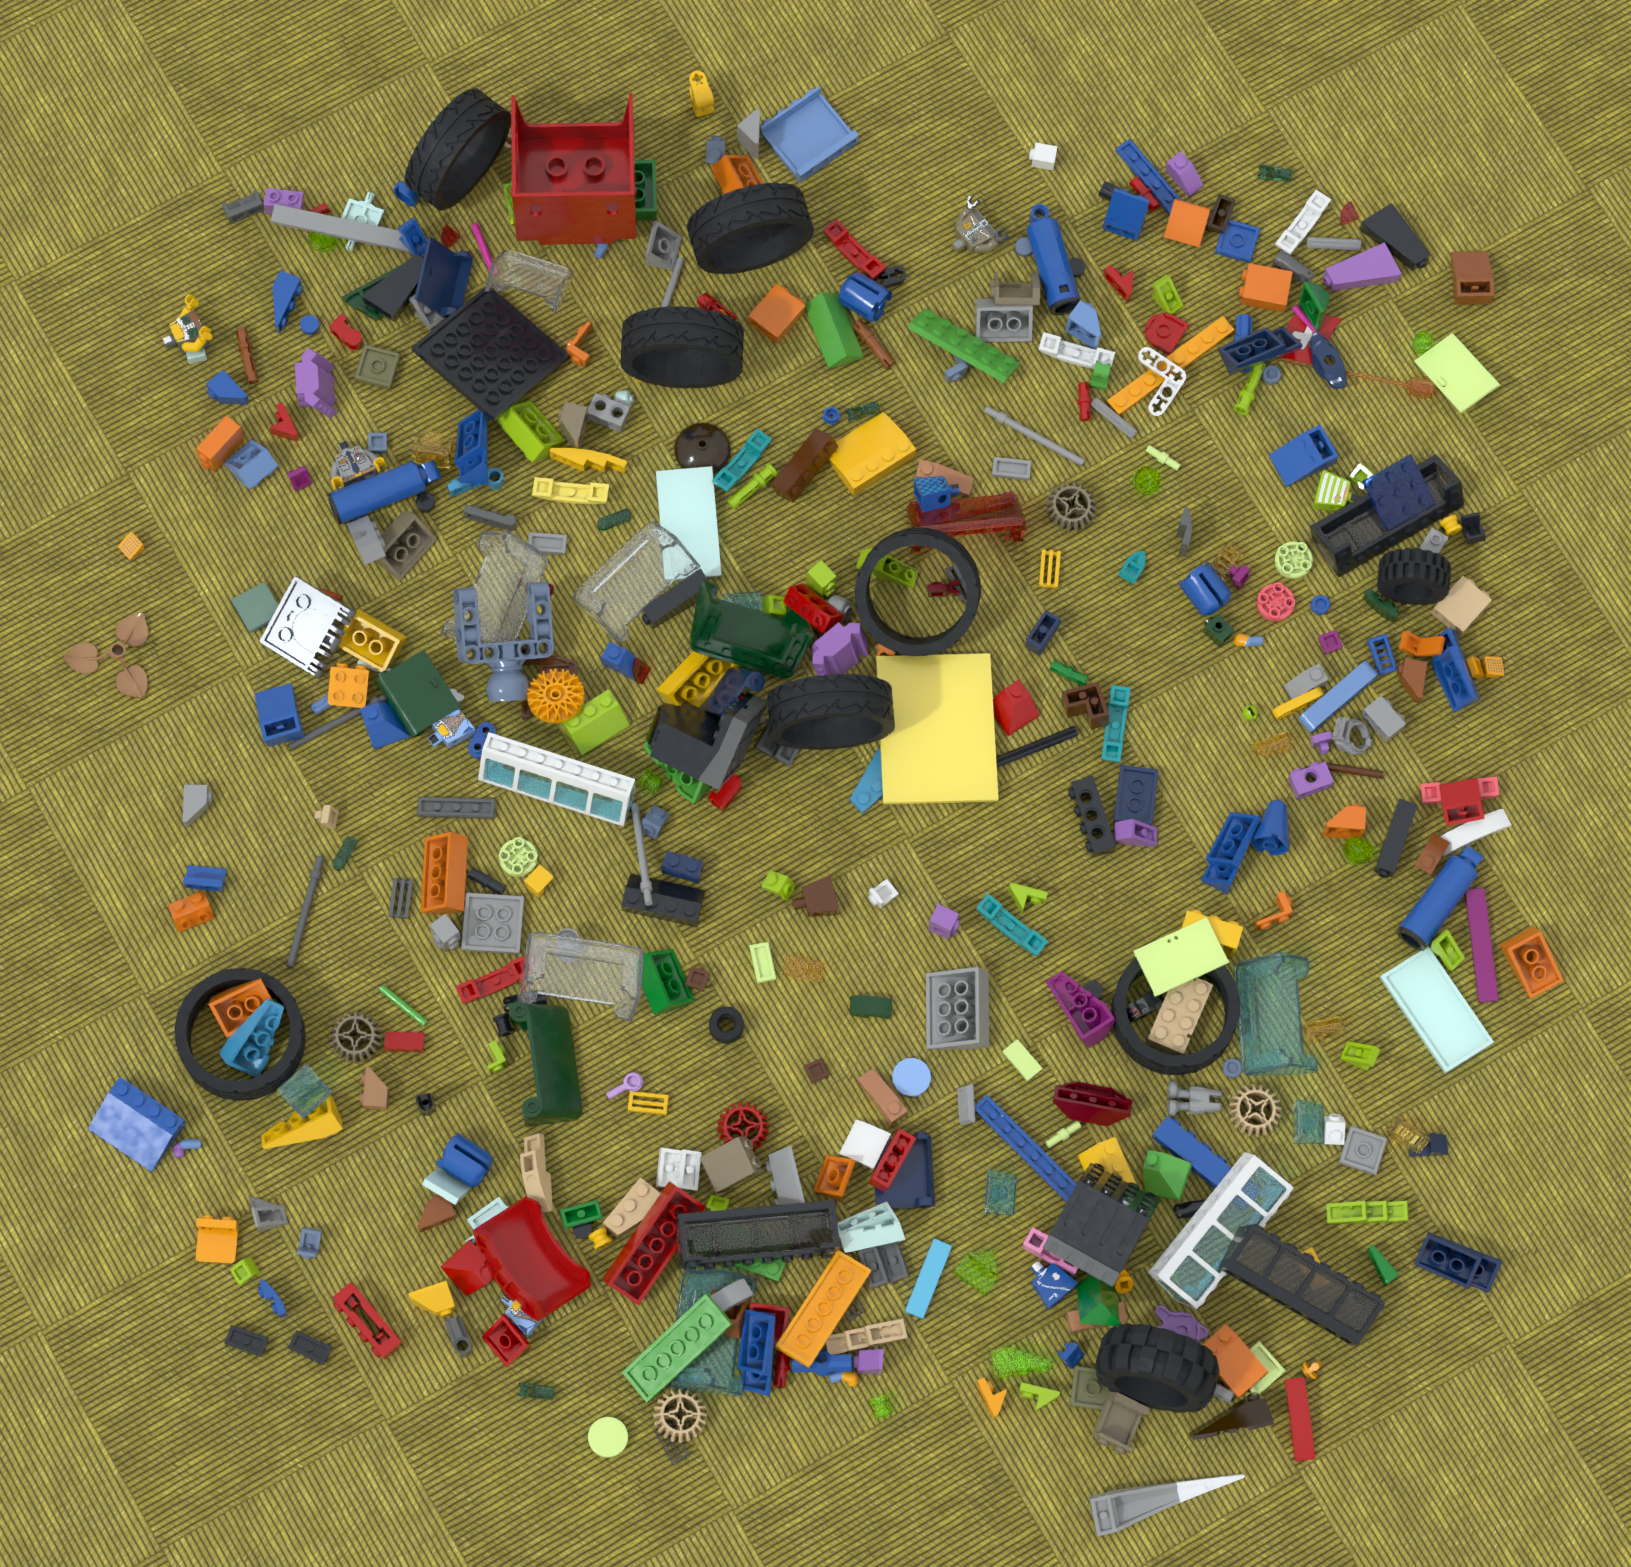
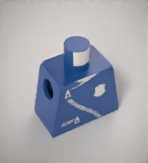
M1038 1260L1030 1267L1037 1276L1032 1280L1031 1284L1047 1310L1051 1309L1077 1287L1078 1283L1054 1263L1045 1268Z

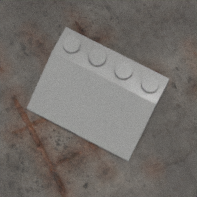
M980 967L926 973V1046L928 1050L989 1048L988 971Z

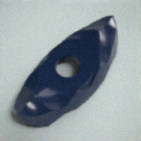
M1316 331L1309 341L1311 362L1315 372L1319 377L1325 379L1333 389L1346 387V370L1337 349L1320 332ZM1327 356L1332 357L1334 364L1327 365L1324 362V358Z

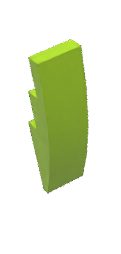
M1356 1201L1326 1204L1328 1224L1409 1221L1408 1201Z

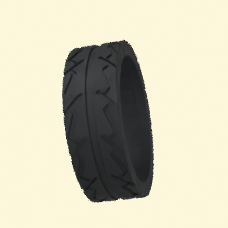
M478 88L466 90L458 95L456 99H453L439 113L418 142L405 172L406 186L439 211L455 206L475 188L496 160L511 128V113Z
M763 183L736 189L707 202L699 210H696L687 222V231L693 246L697 265L708 273L736 274L766 267L799 251L800 248H803L810 241L814 233L813 223L807 211L808 208L803 192L792 184Z
M657 307L636 312L627 317L628 319H625L622 323L620 364L624 372L635 379L663 387L694 389L723 385L735 380L742 373L744 328L738 321L733 318L731 319V317L725 314L695 307Z
M926 527L903 529L879 541L867 555L858 572L855 584V605L861 623L880 645L899 654L927 656L949 648L968 631L978 610L981 597V579L974 559L968 550L955 538L942 531ZM910 545L927 546L947 555L957 565L966 584L967 601L964 613L952 627L935 636L924 638L910 637L893 630L881 620L874 609L870 597V579L876 564L889 552Z
M859 674L811 676L781 684L768 693L770 738L775 743L786 747L809 750L856 747L881 740L895 729L892 686L887 681L877 677Z
M1135 958L1128 964L1119 978L1111 1003V1013L1116 1020L1113 1024L1114 1034L1121 1047L1133 1061L1146 1069H1150V1071L1163 1075L1195 1073L1211 1065L1224 1053L1229 1045L1240 1018V996L1237 984L1230 971L1223 965L1204 974L1217 988L1223 1001L1225 1011L1224 1026L1218 1038L1199 1052L1188 1055H1171L1149 1047L1138 1037L1129 1022L1126 1010L1127 991L1132 983L1143 974Z
M247 968L225 969L206 977L187 994L177 1012L175 1023L176 1047L186 1070L198 1085L207 1092L222 1099L246 1101L271 1094L286 1084L295 1073L303 1058L306 1043L305 1024L296 1000L282 983L259 970ZM261 978L270 996L283 1005L289 1015L290 1038L288 1046L282 1058L275 1066L260 1076L241 1081L225 1080L216 1077L204 1070L193 1056L191 1033L194 1022L199 1012L210 1001L212 996Z

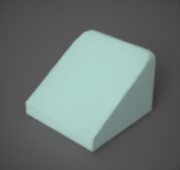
M201 348L197 353L186 352L189 364L207 360L205 348Z

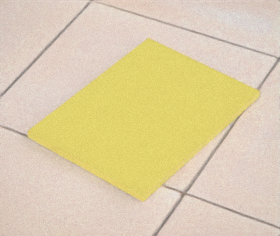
M990 653L876 656L877 678L887 681L892 686L895 720L894 731L880 740L883 805L998 801Z

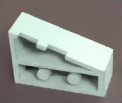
M888 1202L838 1222L840 1245L845 1253L905 1240L900 1222Z

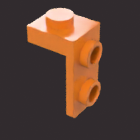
M589 321L579 327L578 335L575 339H571L566 346L571 361L585 368L590 362L589 355L578 347L592 329L591 322Z
M1403 631L1399 649L1413 658L1441 655L1445 637L1420 638L1409 631Z
M1284 891L1276 894L1275 900L1280 913L1257 921L1254 925L1255 930L1259 928L1265 930L1270 928L1272 923H1284L1290 919L1289 917H1291L1293 911L1289 895L1286 896Z

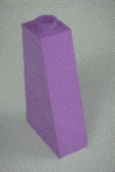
M1384 242L1326 268L1323 281L1327 287L1329 286L1331 291L1394 283L1400 280L1402 273Z

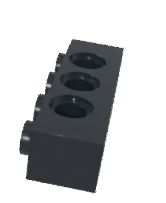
M1090 776L1072 781L1068 794L1071 800L1074 799L1076 805L1074 806V812L1081 821V824H1079L1081 834L1085 835L1087 842H1085L1087 852L1091 853L1092 858L1115 852L1116 845L1094 777ZM1087 796L1090 802L1084 803L1080 798ZM1093 814L1096 819L1090 821L1086 818V815ZM1099 832L1102 837L1096 839L1092 836V833Z

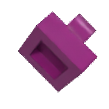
M299 466L298 469L290 470L287 474L295 491L312 484L305 466Z
M1243 564L1240 569L1232 565L1228 570L1230 573L1229 577L1233 581V587L1240 590L1250 577V568Z
M1336 630L1318 636V641L1324 655L1343 648Z

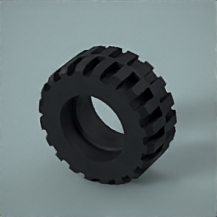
M1420 548L1391 550L1387 554L1385 553L1379 560L1377 588L1381 595H1384L1387 599H1392L1396 603L1401 602L1405 605L1412 604L1415 606L1435 604L1437 601H1442L1449 594L1451 565L1444 556L1441 557L1439 553H1433L1430 550H1422Z

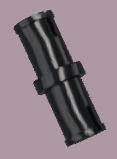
M475 867L471 868L467 878L481 884L482 888H488L499 895H502L507 885L492 878L491 874L487 875L475 869Z

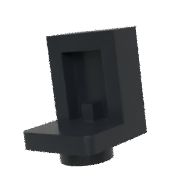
M1477 512L1461 516V525L1463 527L1461 531L1467 545L1486 541L1485 532L1480 524V514Z

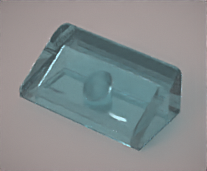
M761 592L724 594V601L763 612Z

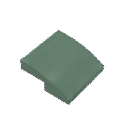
M265 582L231 599L249 633L269 624L278 608V604Z

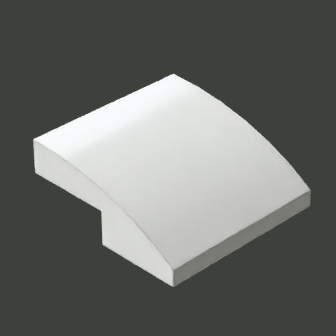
M856 1119L839 1155L856 1161L855 1163L858 1162L874 1170L891 1134Z
M660 1148L656 1187L665 1188L670 1181L683 1191H698L701 1152Z

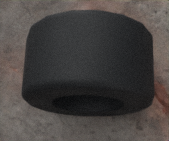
M721 1007L712 1013L709 1019V1031L716 1041L722 1044H730L736 1042L743 1033L744 1020L738 1010L732 1007ZM722 1019H731L734 1023L733 1030L730 1032L721 1031L719 1023Z

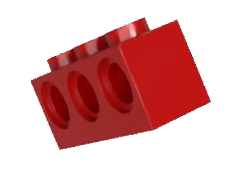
M804 583L790 586L783 600L786 605L822 633L828 632L838 622L840 623L844 614Z
M899 1128L868 1183L885 1193L916 1138Z

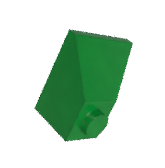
M1305 282L1303 283L1299 304L1315 331H1320L1330 297L1321 285Z

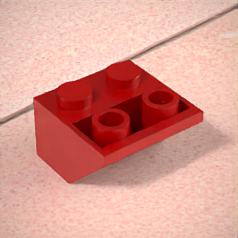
M1477 777L1439 785L1446 826L1485 818Z

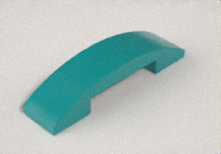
M757 428L747 439L744 447L725 468L723 467L712 482L726 493L730 491L761 457L771 443L772 438Z
M1111 686L1108 705L1109 725L1105 726L1101 760L1119 763L1121 761L1131 689L1129 687Z
M987 893L976 907V910L1006 937L1037 957L1048 943V940L1034 929L1031 930L1005 910L1001 903Z

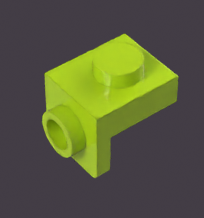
M770 870L761 887L765 891L777 894L783 900L788 901L796 884L788 876Z
M494 1040L488 1044L496 1060L487 1066L489 1073H498L507 1065L504 1057L506 1052L502 1044L498 1045Z

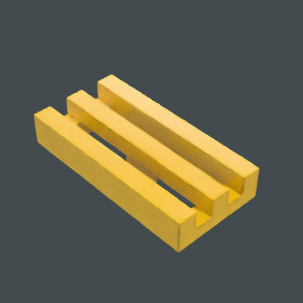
M1042 549L1039 587L1058 589L1061 551L1053 552V550L1046 551ZM1045 556H1049L1047 583H1043ZM1054 556L1056 557L1054 584H1051L1052 560Z
M630 1091L628 1112L667 1116L669 1095ZM633 1097L664 1100V1103L633 1100ZM632 1104H635V1105H645V1106H654V1107H663V1110H661V1109H652V1108L633 1107Z

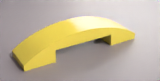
M535 477L532 496L571 504H605L608 499L609 484L590 482V485L554 482V479Z

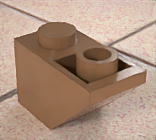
M366 1067L365 1073H362L361 1076L364 1092H360V1104H363L364 1110L388 1111V1087L370 1067Z

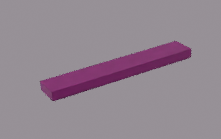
M1468 889L1465 892L1478 1003L1498 1002L1485 889Z

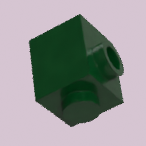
M1218 614L1215 618L1211 616L1204 623L1203 633L1220 648L1233 635L1235 629Z

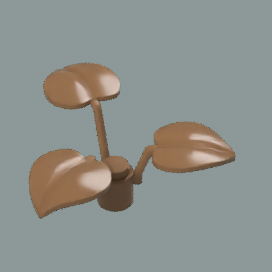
M143 613L130 615L118 624L116 637L124 642L113 643L110 651H106L101 656L97 657V648L88 642L77 644L64 655L66 663L73 670L82 674L95 672L98 668L97 660L110 655L113 660H120L124 669L116 677L117 689L124 695L142 698L146 693L147 675L145 671L138 665H132L127 669L124 661L125 645L127 642L129 645L137 647L145 643L148 638V627Z

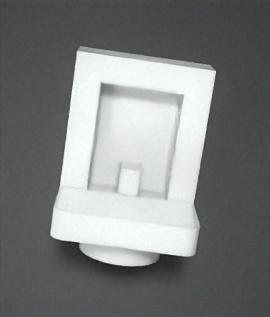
M886 879L874 889H869L868 899L874 906L877 905L881 909L895 899L899 893Z
M1335 1113L1324 1116V1144L1344 1145L1346 1123L1344 1117Z

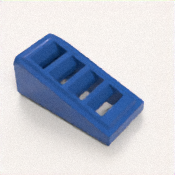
M1382 634L1367 639L1366 641L1379 676L1397 670L1387 635ZM1382 641V645L1374 646V643ZM1385 648V652L1377 654V650ZM1386 655H1387L1388 658H1389V659H1386V660H1383V661H1379V658H1380V657H1383V656H1386ZM1390 662L1391 666L1381 668V665Z

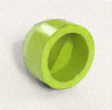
M1248 705L1243 709L1242 716L1247 721H1254L1258 716V710L1255 706Z

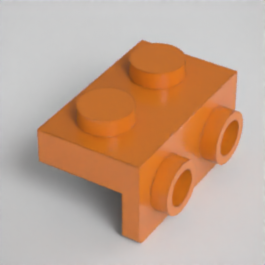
M204 890L168 904L178 932L215 918Z

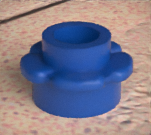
M828 407L823 411L822 419L825 423H829V425L836 424L841 418L838 409L835 407Z

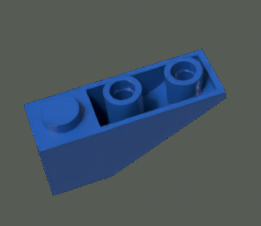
M281 270L272 286L277 333H280L281 329L286 327L288 322L287 316L289 312H293L296 305L295 299L303 291L301 278Z

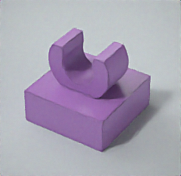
M1331 731L1313 735L1310 739L1311 747H1318L1320 754L1328 753V744L1332 741Z

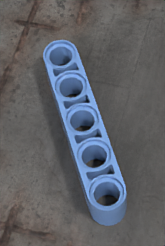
M1364 661L1307 709L1298 720L1310 733H1313L1370 685L1379 674L1367 661Z

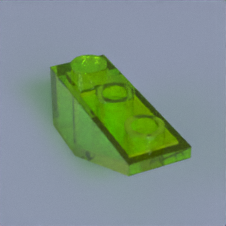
M1012 1347L990 1351L993 1377L998 1376L999 1379L1009 1378L1010 1374L1018 1373V1376L1029 1375L1030 1371L1036 1370L1038 1373H1046L1050 1371V1368H1053V1361Z

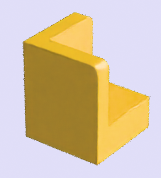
M539 865L524 880V885L540 898L544 894V888L553 880V876Z

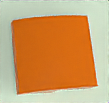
M1175 199L1164 238L1200 247L1210 208Z

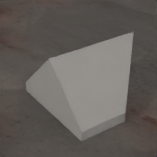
M249 1195L250 1206L258 1232L288 1224L283 1205H276Z

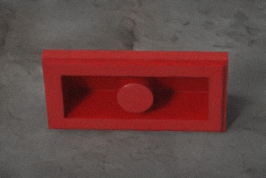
M386 1032L384 1050L390 1052H424L425 1033Z

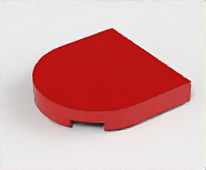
M1170 313L1153 315L1147 321L1145 336L1153 347L1169 356L1185 334L1189 324Z

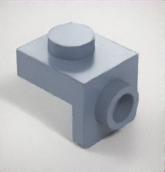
M711 136V138L707 139L706 163H717L725 155L726 140L722 139V136Z
M954 356V361L957 365L946 370L944 373V379L948 384L952 381H959L967 373L969 364L957 356Z
M653 805L642 821V832L656 839L661 828L669 819L670 813Z
M302 1227L299 1248L297 1250L298 1255L305 1259L317 1257L320 1250L322 1229Z

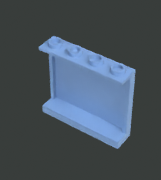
M819 86L816 89H810L800 100H794L787 109L778 111L771 120H765L760 127V135L799 183L859 143V134L855 130H850L822 96Z

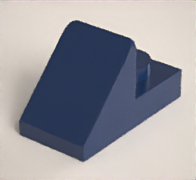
M1429 1133L1428 1136L1407 1137L1409 1157L1448 1155L1446 1135Z

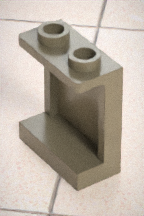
M994 273V279H990L991 298H994L995 305H1040L1039 273H1031V283L999 282L998 273Z
M737 1137L700 1157L715 1193H724L730 1190L729 1187L753 1174L762 1172L760 1160L754 1155L753 1145L747 1137Z
M1108 1392L1091 1436L1098 1439L1097 1443L1114 1447L1113 1450L1123 1455L1125 1452L1132 1453L1133 1448L1130 1445L1142 1416H1148L1150 1408L1118 1392Z

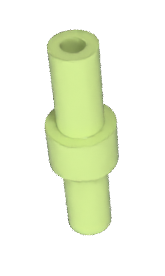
M1151 445L1147 447L1146 452L1156 457L1158 462L1163 465L1167 464L1178 471L1181 464L1171 459L1169 454L1164 451L1160 452Z
M1076 1121L1067 1128L1060 1129L1045 1144L1048 1148H1051L1061 1140L1064 1142L1070 1138L1069 1135L1081 1128L1080 1123Z

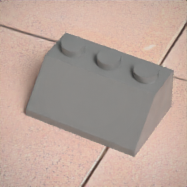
M976 299V337L982 339L983 342L1032 341L1033 305H995L994 299Z
M788 1146L769 1154L765 1165L767 1173L771 1172L773 1180H770L772 1192L776 1191L777 1199H774L775 1205L805 1203L792 1147Z

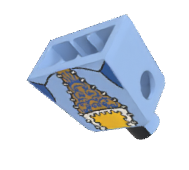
M458 708L434 723L432 728L435 733L427 739L433 747L443 741L448 748H451L472 737L476 731Z
M505 1294L501 1301L509 1306L505 1312L506 1316L528 1339L543 1319L540 1321L533 1319L521 1310L522 1305L516 1300L512 1301Z

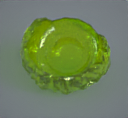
M314 232L308 235V244L313 250L328 252L336 245L337 237Z
M1144 466L1137 470L1133 475V484L1136 490L1145 496L1155 493L1160 485V474L1151 466Z
M1353 836L1343 844V852L1349 863L1361 865L1371 861L1373 856L1372 845L1364 841L1363 838L1360 839Z

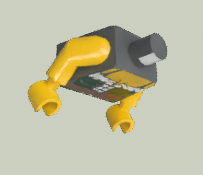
M188 294L185 298L187 305H185L177 319L169 325L173 334L164 337L163 340L167 348L178 344L181 353H197L201 348L211 346L209 340L212 339V334L210 333V328L202 326L196 310H193V307L199 306V301L195 299L194 295Z

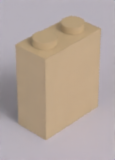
M1462 576L1449 590L1446 598L1438 602L1433 608L1431 614L1448 628L1455 630L1457 636L1461 637L1487 609L1492 599H1490L1487 592L1478 589L1471 579H1466Z

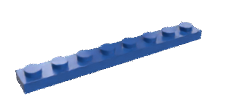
M986 1095L975 1105V1112L1067 1203L1077 1183Z

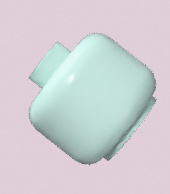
M628 390L617 391L614 395V401H623L631 407V402H634V396Z

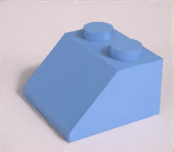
M1080 300L1068 316L1065 331L1092 349L1097 350L1101 331L1096 310L1090 303H1084Z
M254 440L249 441L223 463L240 483L248 489L257 486L260 480L272 474L274 469L278 467V464L268 450Z

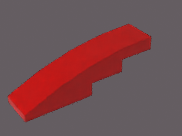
M1305 1378L1285 1379L1286 1404L1295 1462L1315 1459Z

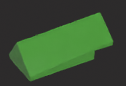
M822 292L804 304L828 369L864 358L845 307L839 302V294Z

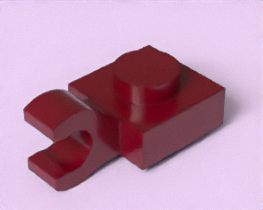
M953 580L949 585L942 582L927 584L928 597L959 596L960 590L955 591L952 588L953 586H959L960 581Z

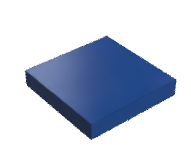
M1229 219L1225 232L1220 233L1215 254L1250 263L1260 228Z

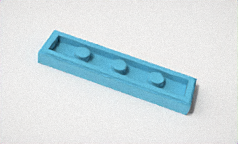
M933 1239L905 1313L920 1319L924 1318L952 1248L951 1245Z

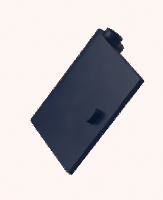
M429 237L414 299L444 319L458 310L464 302L472 267L473 256L470 255V252L461 250L454 253L434 238Z
M731 667L726 671L700 708L711 714L722 716L725 709L735 702L745 686L752 691H759L765 685V678L756 671Z
M927 1132L915 1133L914 1137L916 1140L886 1192L884 1193L874 1187L876 1206L884 1202H888L891 1209L931 1208L936 1206L931 1136L927 1135ZM889 1139L877 1165L879 1164L882 1156L884 1155L892 1139Z

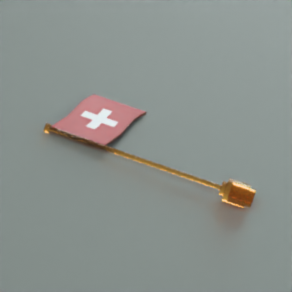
M1295 313L1286 329L1302 343L1303 347L1293 354L1275 360L1313 368L1311 350L1309 348V341L1313 332ZM1325 315L1319 332L1329 340L1336 326L1342 321V318ZM1346 371V375L1406 387V391H1409L1410 396L1425 399L1432 397L1434 383H1431L1430 380L1413 377L1412 381L1408 380V383Z

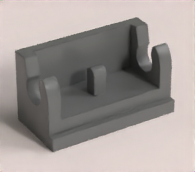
M254 190L253 194L230 204L222 203V208L230 225L265 211L257 190Z

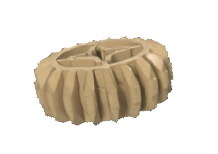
M1255 1084L1251 1085V1090L1244 1086V1092L1239 1089L1237 1091L1238 1096L1233 1095L1232 1100L1234 1102L1229 1104L1233 1108L1229 1110V1114L1235 1115L1230 1121H1237L1234 1127L1237 1129L1241 1126L1240 1133L1243 1134L1245 1130H1248L1247 1135L1249 1137L1252 1132H1255V1137H1259L1260 1131L1263 1136L1267 1134V1130L1272 1132L1274 1130L1273 1126L1278 1125V1121L1275 1119L1281 1118V1115L1277 1112H1280L1282 1108L1276 1106L1280 1103V1100H1273L1276 1094L1272 1093L1269 1095V1088L1265 1092L1262 1091V1085L1259 1086L1258 1090H1256ZM1248 1097H1259L1263 1100L1260 1102H1255L1252 1099H1249ZM1242 1101L1247 1109V1113L1243 1117L1240 1113V1103ZM1267 1104L1271 1112L1269 1120L1265 1118L1266 1115L1263 1112ZM1260 1107L1258 1113L1255 1112L1250 1115L1252 1109ZM1254 1119L1262 1124L1253 1125L1248 1123V1121Z
M678 1389L677 1395L671 1390V1397L666 1393L663 1394L665 1401L658 1399L657 1403L660 1406L654 1407V1410L658 1412L653 1414V1418L658 1419L654 1422V1425L657 1427L661 1426L658 1429V1433L665 1431V1439L671 1435V1442L675 1441V1437L679 1438V1443H682L683 1437H685L687 1442H690V1435L693 1438H697L695 1431L702 1433L703 1429L701 1426L706 1425V1421L703 1420L707 1418V1413H703L706 1410V1406H699L702 1403V1399L700 1398L695 1401L697 1394L694 1393L690 1397L689 1390L685 1391V1395L682 1394L681 1389ZM677 1402L675 1410L664 1413L670 1404ZM683 1402L691 1405L696 1413L686 1410ZM679 1407L681 1408V1413H683L682 1415H685L681 1420V1425L680 1419L677 1416ZM665 1419L674 1422L677 1426V1430L668 1426V1424L665 1422ZM696 1419L692 1427L683 1430L685 1422Z

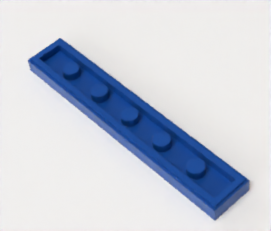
M1131 139L1127 140L1117 147L1115 152L1135 176L1139 177L1143 184L1151 189V194L1170 216L1174 200H1181V198Z

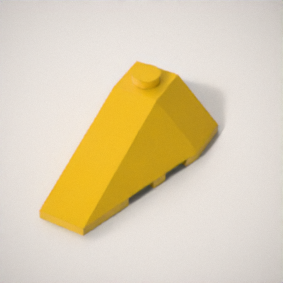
M330 1091L307 1102L308 1106L302 1111H294L288 1121L279 1122L262 1134L263 1149L326 1138L342 1130V1118Z

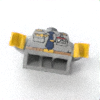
M348 441L341 442L338 445L341 453L335 456L336 461L333 462L330 477L333 490H336L335 487L338 485L344 488L350 484L376 476V469L380 472L381 466L387 467L384 458L378 457L367 449H361L360 446L351 448Z

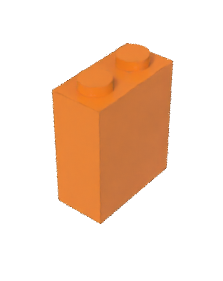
M1249 263L1247 270L1243 269L1241 280L1245 282L1244 286H1240L1238 297H1242L1241 304L1284 312L1287 305L1292 271Z
M776 283L748 315V323L778 344L805 313V303L799 297L795 298L786 287L779 286Z
M227 415L196 448L200 464L206 470L211 469L215 472L244 441L241 427Z

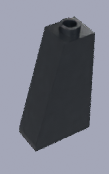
M1392 203L1361 222L1359 228L1361 232L1378 245L1385 242L1391 255L1412 271L1417 268L1422 269L1428 264L1430 253Z
M415 254L363 295L364 304L395 323L409 304V298L416 294L424 256L421 257Z
M698 569L643 607V615L641 617L644 623L654 629L694 606L697 602L698 590L702 581H709L702 569Z
M1399 798L1374 872L1380 877H1393L1418 806L1417 804Z

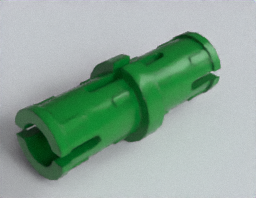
M1055 659L1049 669L1064 677L1065 680L1073 681L1080 686H1084L1089 677L1075 670L1073 666L1069 667Z

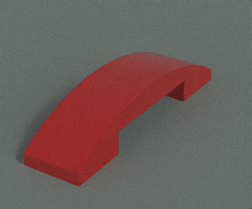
M835 219L823 229L824 234L837 250L854 267L870 279H875L887 269L875 255L871 256L849 234V230L838 219Z
M526 954L509 962L508 965L475 980H468L455 987L464 1005L508 988L535 972Z

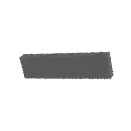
M418 797L417 816L495 819L496 800Z

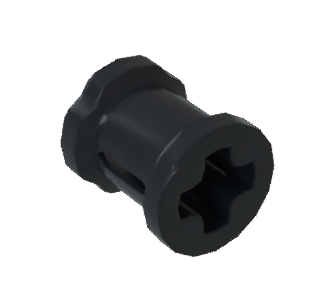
M509 1013L499 1014L492 1018L493 1022L497 1025L498 1037L500 1038L515 1032L508 1019L510 1017Z

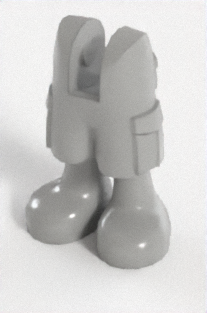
M1169 1080L1167 1099L1188 1098L1189 1102L1168 1100V1116L1173 1117L1177 1112L1188 1110L1189 1114L1222 1111V1104L1209 1103V1098H1222V1091L1207 1089L1202 1086H1190L1188 1090L1179 1088L1176 1081Z

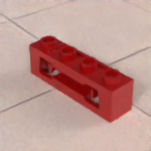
M352 1282L333 1296L335 1301L333 1306L339 1313L343 1311L348 1316L345 1320L352 1328L355 1326L360 1331L358 1335L364 1343L369 1341L373 1346L371 1351L377 1358L381 1356L385 1360L403 1345ZM354 1296L361 1303L360 1306L381 1331L376 1337L382 1344L379 1345L374 1340L373 1333L354 1311H350L346 1306L349 1304L353 1310L359 1306L353 1299ZM385 1331L390 1339H387L382 1332Z

